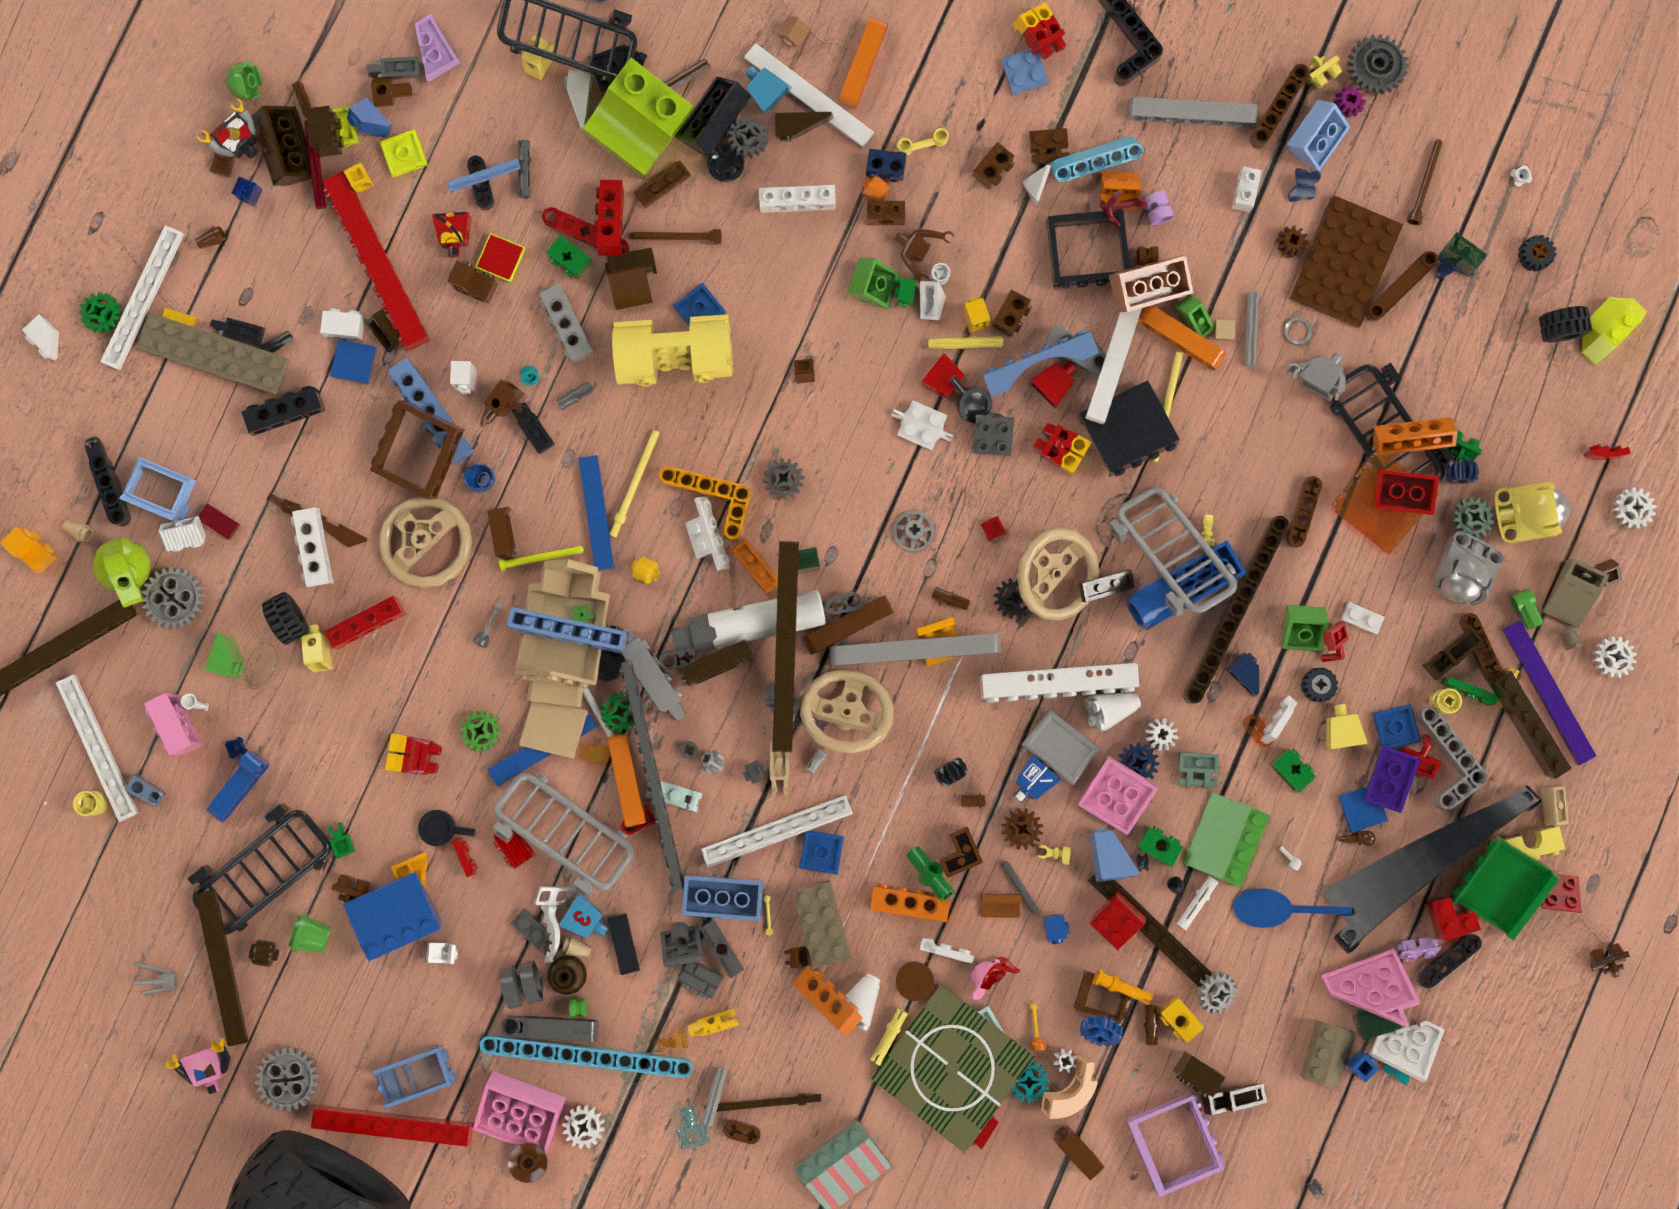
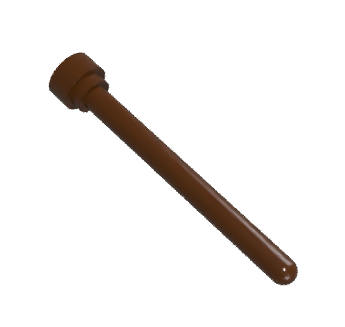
M1437 139L1434 143L1415 207L1408 213L1406 221L1409 224L1421 225L1423 215L1421 210L1441 150L1442 140Z
M713 229L709 233L632 232L631 238L709 240L713 244H721L722 231L721 229Z

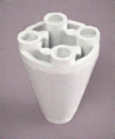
M1136 693L1093 694L1085 698L1084 705L1089 713V726L1091 728L1095 727L1099 732L1107 731L1141 707L1138 695Z
M868 973L846 995V1001L848 1003L852 1002L860 1009L858 1013L863 1019L858 1023L857 1027L863 1031H867L871 1024L880 988V980Z

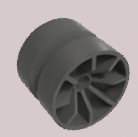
M534 960L520 963L519 974L514 966L499 970L502 994L509 1009L523 1006L524 996L529 1004L543 1000V982Z

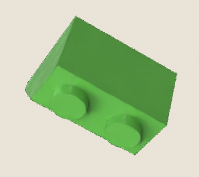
M859 257L847 293L861 301L888 309L899 273L875 258Z
M1287 605L1283 619L1282 649L1321 651L1323 635L1329 623L1326 607Z
M217 633L205 670L226 677L239 678V675L241 676L244 671V659L232 636Z

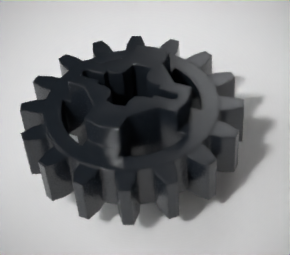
M1009 578L1008 584L1002 581L1003 587L997 586L996 588L999 594L993 595V597L998 598L994 602V605L999 604L997 612L1004 611L1002 616L1004 617L1009 614V619L1011 620L1014 615H1016L1017 619H1020L1021 613L1027 616L1026 610H1029L1025 605L1023 609L1020 606L1023 601L1022 598L1018 599L1016 603L1008 600L1012 597V594L1015 597H1021L1015 587H1018L1017 578L1015 582ZM1008 588V595L1002 598L1003 591ZM1004 605H1009L1013 611L1008 610Z

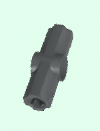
M715 919L700 927L728 977L732 978L744 970L743 966ZM725 944L727 952L720 954L717 951V945Z

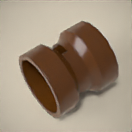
M1151 246L1150 248L1138 247V266L1159 260L1158 246Z

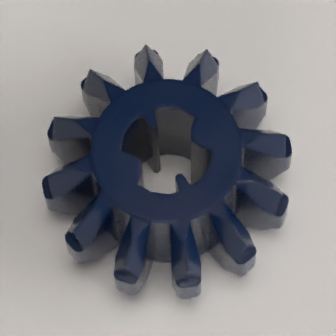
M1470 460L1451 461L1446 465V480L1454 484H1468L1477 481L1479 475L1477 463Z

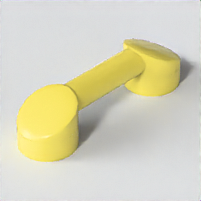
M939 128L934 132L933 138L912 143L910 139L902 138L897 143V149L900 153H906L908 156L914 150L933 145L941 147L948 142L949 134L947 130Z

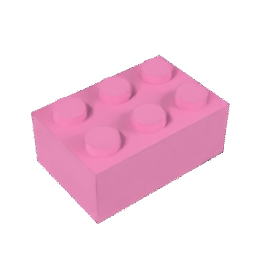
M163 693L144 703L146 707L145 713L149 719H152L155 725L153 729L156 735L161 737L163 741L162 748L166 754H169V756H183L203 746L185 708L181 705L178 694Z

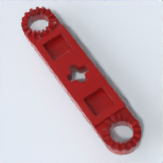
M548 207L542 212V220L546 226L594 247L593 239L597 237V232H595L593 224L553 207ZM549 213L557 215L556 219L552 222L546 220ZM586 228H589L588 231L590 235L586 234L585 237H583L581 230H586ZM622 238V244L625 245V249L621 253L629 252V244Z

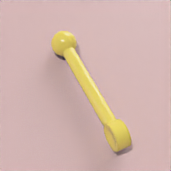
M765 895L763 897V900L766 905L767 929L765 933L766 935L771 936L773 934V929L771 928L769 906L771 897L769 895Z

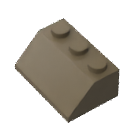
M1316 1020L1300 1076L1308 1081L1339 1088L1354 1031Z

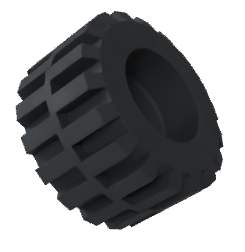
M1586 306L1561 308L1539 317L1542 339L1548 343L1579 338L1593 330L1589 310Z
M284 591L262 603L263 614L270 629L284 645L308 634L306 620L299 606L288 593Z

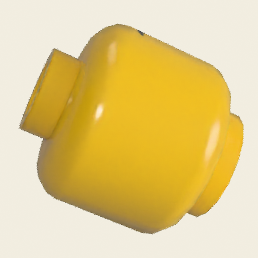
M647 557L635 559L630 568L632 577L647 585L657 581L660 576L658 563Z

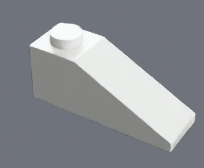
M569 70L568 76L564 78V88L567 89L582 130L589 117L593 77L588 72Z

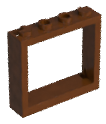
M398 400L393 406L391 419L385 426V434L378 443L379 449L377 454L372 458L370 471L428 500L436 499L465 429L408 401ZM406 411L448 431L425 489L383 469Z

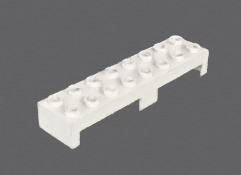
M1136 663L994 673L980 676L981 700L986 699V703L998 702L999 698H1005V702L1017 701L1018 697H1024V700L1037 699L1038 695H1043L1044 699L1055 698L1057 694H1063V697L1076 696L1077 692H1082V696L1096 694V691H1101V694H1112L1117 689H1120V693L1135 691L1134 688L1140 687L1138 664ZM1110 668L1113 671L1111 676L1105 674L1106 669ZM1087 670H1091L1093 672L1092 677L1089 678L1086 676ZM1097 670L1102 671L1101 676L1096 675ZM1048 673H1050L1051 680L1047 679ZM1029 674L1034 675L1033 682L1027 680Z

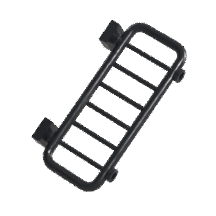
M503 0L497 25V36L503 44L510 46V52L514 54H521V51H525L600 76L601 82L608 85L618 75L610 71L619 34L627 36L630 40L626 63L630 58L634 59L637 37L633 31L626 28L632 20V15L614 9L609 15V20L605 21L547 0H523L525 1L517 38L514 40L508 38L504 33L512 0ZM528 3L543 7L535 46L520 42ZM547 9L561 13L553 52L538 48ZM565 15L579 20L571 59L556 54ZM583 21L597 26L589 65L574 60ZM601 28L615 32L607 71L592 66Z
M1391 362L1380 369L1381 372L1376 366L1365 364L1345 376L1346 384L1365 372H1371L1377 381L1342 403L1339 398L1335 400V396H1333L1331 400L1333 404L1330 405V409L1335 416L1341 415L1376 470H1386L1414 452H1406L1383 466L1376 456V449L1372 450L1365 437L1374 432V428L1362 435L1354 423L1388 400L1391 401L1397 413L1377 426L1386 425L1398 416H1401L1404 422H1413L1389 386V384L1392 385L1401 379ZM1379 384L1387 397L1352 419L1344 406ZM1448 447L1423 450L1429 461L1410 473L1415 474L1432 463L1437 471L1436 476L1439 477L1440 483L1443 480L1445 471L1441 462L1445 464L1454 459V456Z
M284 803L279 804L264 816L269 823L273 821L277 823L209 877L208 874L213 870L209 865H205L187 878L192 885L200 883L192 895V901L197 909L195 894L204 892L208 888L215 890L212 885L222 876L229 881L250 907L246 913L238 918L217 893L219 902L235 920L230 926L224 927L226 935L236 930L238 932L244 930L249 926L247 921L312 868L318 870L325 864L323 859L330 852V842L305 811L293 810L286 815L285 812L288 810V807ZM294 818H301L322 843L323 849L316 856L311 853L288 823ZM284 826L311 858L300 869L273 837ZM269 838L296 870L285 881L258 850V847ZM253 851L256 852L281 883L270 893L266 891L242 861ZM237 864L242 866L265 895L254 906L227 874Z

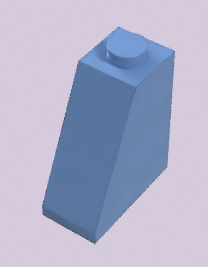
M1105 828L1094 830L1095 833L1089 836L1096 882L1138 876L1137 868L1114 832L1106 831Z

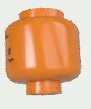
M874 176L872 179L868 177L862 185L864 188L862 195L869 201H884L890 193L889 184L879 176Z

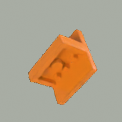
M1104 171L1101 173V200L1107 203L1112 195L1118 191L1121 193V196L1116 202L1134 198L1139 199V194L1142 190V182H1139V173ZM1133 206L1124 208V210L1137 211L1138 207Z

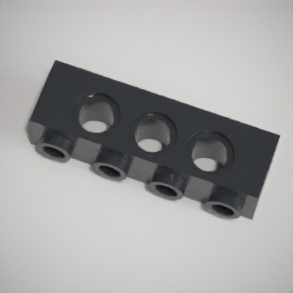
M305 386L299 392L283 394L282 398H271L264 401L265 403L262 405L254 404L248 406L247 410L241 411L248 433L256 436L325 412L319 390L312 386ZM304 399V406L298 408V402ZM286 405V412L280 414V408ZM268 412V418L262 420V414Z

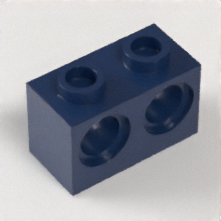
M869 148L866 176H869L871 179L874 176H879L880 178L888 179L890 182L903 181L907 154ZM879 162L882 166L876 169L872 167V164ZM892 165H898L900 167V170L893 171L890 167Z

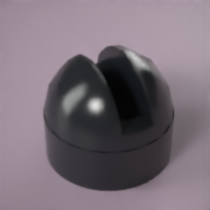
M1174 876L1168 880L1167 887L1171 892L1178 894L1183 891L1184 883L1180 877Z

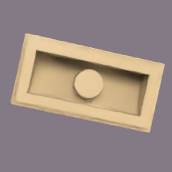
M1565 786L1542 787L1541 798L1544 825L1558 826L1569 824Z

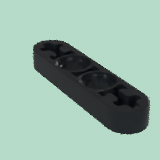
M1475 934L1463 936L1420 971L1417 976L1419 985L1425 988H1432L1481 948V938ZM1469 938L1473 940L1475 939V946H1468L1466 948L1468 953L1465 951L1464 948L1460 946L1462 944V946L1466 947L1470 943ZM1456 949H1459L1462 953L1459 960H1454L1452 957V952ZM1444 961L1447 969L1445 972L1440 973L1437 965L1439 962ZM1431 969H1433L1434 973H1436L1438 977L1433 975L1429 978L1430 983H1423V981L1425 980L1424 975H1432L1433 972L1431 971Z

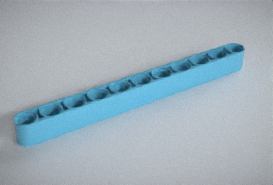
M489 1034L480 1042L481 1051L490 1055L679 1078L688 1077L693 1070L692 1061L686 1057L509 1037L497 1034ZM487 1039L494 1041L495 1046L493 1049H489L486 1046ZM506 1042L513 1043V1051H508L505 1048ZM525 1044L533 1046V1053L529 1054L524 1050ZM545 1046L552 1048L553 1054L551 1056H547L544 1053L543 1049ZM564 1049L572 1051L571 1058L564 1057ZM589 1051L592 1055L591 1060H584L582 1053ZM602 1054H609L611 1056V1062H603L601 1058ZM628 1056L631 1063L623 1065L621 1057ZM647 1058L650 1061V1066L647 1068L642 1067L640 1060ZM660 1061H667L670 1065L669 1069H661L659 1066ZM686 1063L689 1066V1071L681 1072L679 1064Z

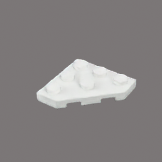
M1424 1021L1377 1036L1369 1055L1424 1083L1427 1081L1444 1029L1429 1021Z

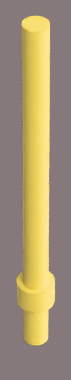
M1176 352L1164 401L1163 409L1168 418L1183 358L1182 352ZM1159 457L1151 460V462L1158 463Z
M652 431L619 513H616L614 517L615 522L609 534L612 537H617L621 525H624L626 521V513L660 433L658 431Z

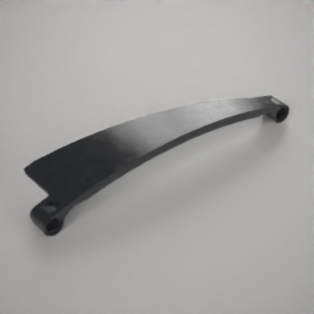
M1526 785L1508 798L1433 831L1330 887L1324 892L1323 896L1331 906L1352 907V915L1340 914L1348 924L1335 935V941L1347 954L1354 951L1367 934L1422 888L1521 813L1533 810L1540 804L1542 799Z

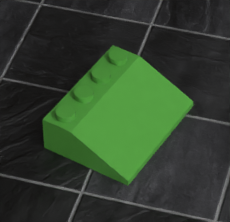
M1211 792L1183 864L1241 887L1270 815Z

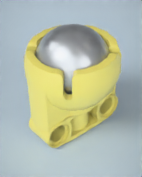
M1551 481L1501 488L1495 494V507L1502 539L1509 544L1557 536L1563 532L1562 526L1570 516L1571 505L1569 499L1562 491L1555 489V484ZM1504 492L1510 494V499L1507 502L1500 501V495ZM1509 530L1516 531V537L1513 540H1508L1506 537V533Z

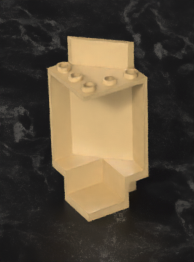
M569 559L545 560L541 583L529 584L525 610L570 620L574 615L572 606L582 607L588 603L589 612L595 615V618L590 619L587 623L605 627L610 594L599 592L601 572H598V567ZM521 632L515 675L522 676V680L530 681L527 701L581 708L583 689L588 688V685H596L601 649Z

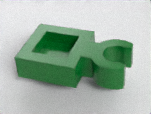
M342 822L338 823L339 830L337 832L334 831L333 826L328 827L329 833L335 838L330 840V844L336 859L356 852L350 834H343L345 827Z

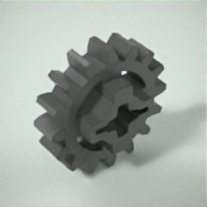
M743 117L741 123L739 120H736L735 125L731 124L730 131L727 134V137H729L727 144H732L730 147L731 151L737 150L736 156L741 153L744 159L746 155L753 159L754 154L760 156L761 151H765V145L768 143V139H766L768 132H764L765 126H759L760 121L753 123V118L746 121L745 117Z
M781 458L780 463L774 460L773 467L771 465L767 466L769 472L764 471V475L767 478H764L763 482L768 483L765 489H771L769 494L772 496L775 493L776 499L783 496L784 500H786L787 495L794 498V492L800 493L798 486H804L800 482V480L804 479V476L799 475L802 472V468L796 469L798 463L796 462L792 465L791 459H788L787 463L784 462L783 458ZM780 467H788L786 470L778 469ZM794 473L797 477L796 483L791 480ZM772 475L776 478L774 485L771 483ZM780 476H787L788 482L783 481L780 483ZM781 488L789 489L788 491H780Z

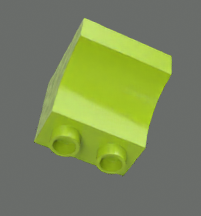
M630 58L608 87L603 99L583 127L582 133L643 179L685 123L693 105L634 59Z

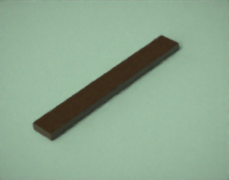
M1095 873L1087 880L1107 900L1117 891L1128 899L1146 917L1145 925L1139 931L1198 987L1202 986L1200 980H1206V974L1210 977L1212 976V972L1116 880L1096 882Z
M215 889L197 893L195 897L227 1045L229 1047L247 1043L249 1040L217 892Z

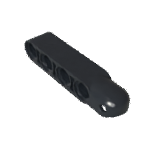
M96 436L90 437L85 442V450L107 518L112 524L121 527L127 526L131 521V514L126 501L119 499L123 492L112 461L108 458L100 438ZM103 460V466L98 468V462ZM109 477L110 482L105 486L104 480ZM115 495L116 501L111 504L110 499ZM122 513V519L117 521V515Z

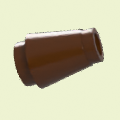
M212 226L196 238L195 241L197 246L202 249L222 244L226 240V236L220 226Z

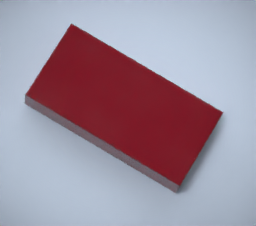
M208 503L199 514L201 523L228 540L232 538L240 526L238 522Z

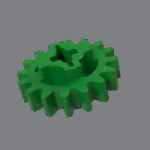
M98 292L97 296L91 293V299L84 298L86 304H80V307L83 308V311H79V314L83 316L80 321L85 323L84 327L87 329L91 328V331L94 333L98 331L104 334V330L110 333V327L116 328V321H120L118 315L123 314L122 311L118 310L121 304L116 303L117 299L111 297L108 293L103 295V293ZM101 301L108 302L109 304H102ZM93 321L100 322L101 325L94 324Z
M620 691L619 696L614 692L612 699L608 696L606 697L607 704H601L605 707V710H600V713L605 714L601 720H607L605 726L609 727L611 725V731L613 732L616 728H618L619 733H622L623 729L630 732L629 727H633V724H635L634 716L629 722V705H623L620 700L623 699L630 702V699L624 696L623 691ZM614 702L613 711L608 713L610 705ZM621 707L623 710L626 709V712H624V717H621L620 715H615L617 712H619L618 708ZM618 719L622 725L614 724L611 720Z

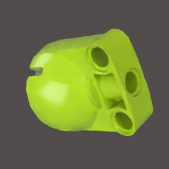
M125 538L111 539L102 544L96 551L92 561L93 574L98 583L109 591L116 592L124 608L142 602L143 597L140 587L148 579L151 570L149 554L145 548L137 542L132 544L130 539Z

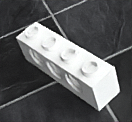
M835 185L759 188L760 212L836 210Z
M314 507L293 511L291 524L296 529L294 540L300 550L298 561L303 566L304 573L301 575L303 584L310 588L333 584L320 508ZM307 524L311 526L309 534L304 532V527ZM310 543L315 545L313 553H309L307 550ZM313 562H317L319 565L316 572L311 570Z

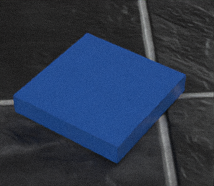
M703 282L673 305L674 309L689 327L690 317L726 314L724 308Z
M338 339L330 376L369 384L377 347Z
M1411 704L1372 713L1380 747L1383 745L1389 748H1396L1420 742Z
M1367 786L1338 796L1350 833L1389 821L1384 807L1362 800Z
M810 830L806 831L800 869L838 875L844 836Z

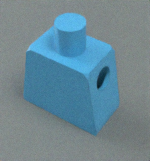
M751 66L745 72V75L751 80L747 85V89L760 108L767 114L792 88L765 67L758 72Z

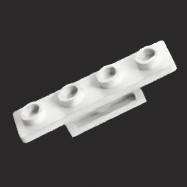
M697 497L694 501L700 517L685 523L696 559L712 554L718 571L730 569L729 558L726 555L723 539L717 528V521L712 513L711 503L708 497Z

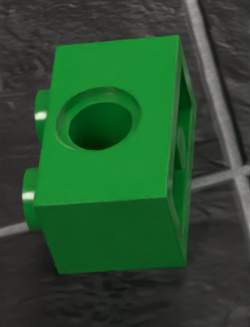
M1153 826V828L1147 827L1136 847L1167 866L1173 867L1183 849V846L1179 845L1181 841L1171 835L1167 838L1162 835L1164 831L1156 826ZM1159 840H1163L1165 843V848L1161 851L1156 848V843Z

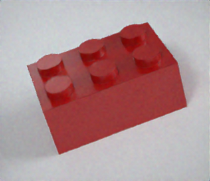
M1377 469L1371 508L1434 515L1439 477Z

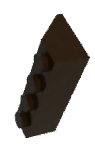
M262 106L252 115L273 186H290L311 179L307 142L296 106Z

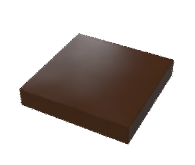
M645 265L607 273L616 310L653 303Z

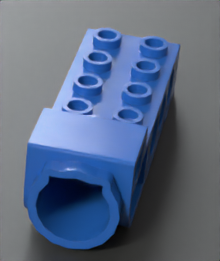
M1227 540L1212 548L1225 566L1228 564L1233 566L1236 572L1233 575L1235 579L1246 574L1245 569ZM1203 553L1169 574L1176 580L1210 558L1206 553ZM1211 562L1177 584L1185 594H1188L1221 572ZM1223 576L1190 596L1189 599L1194 604L1229 583ZM1163 577L1127 597V607L1137 625L1142 629L1148 630L1174 615L1165 604V595L1173 590Z

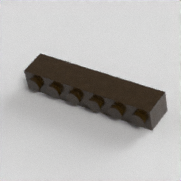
M1501 670L1487 679L1488 684L1545 775L1557 779L1572 769L1512 671Z

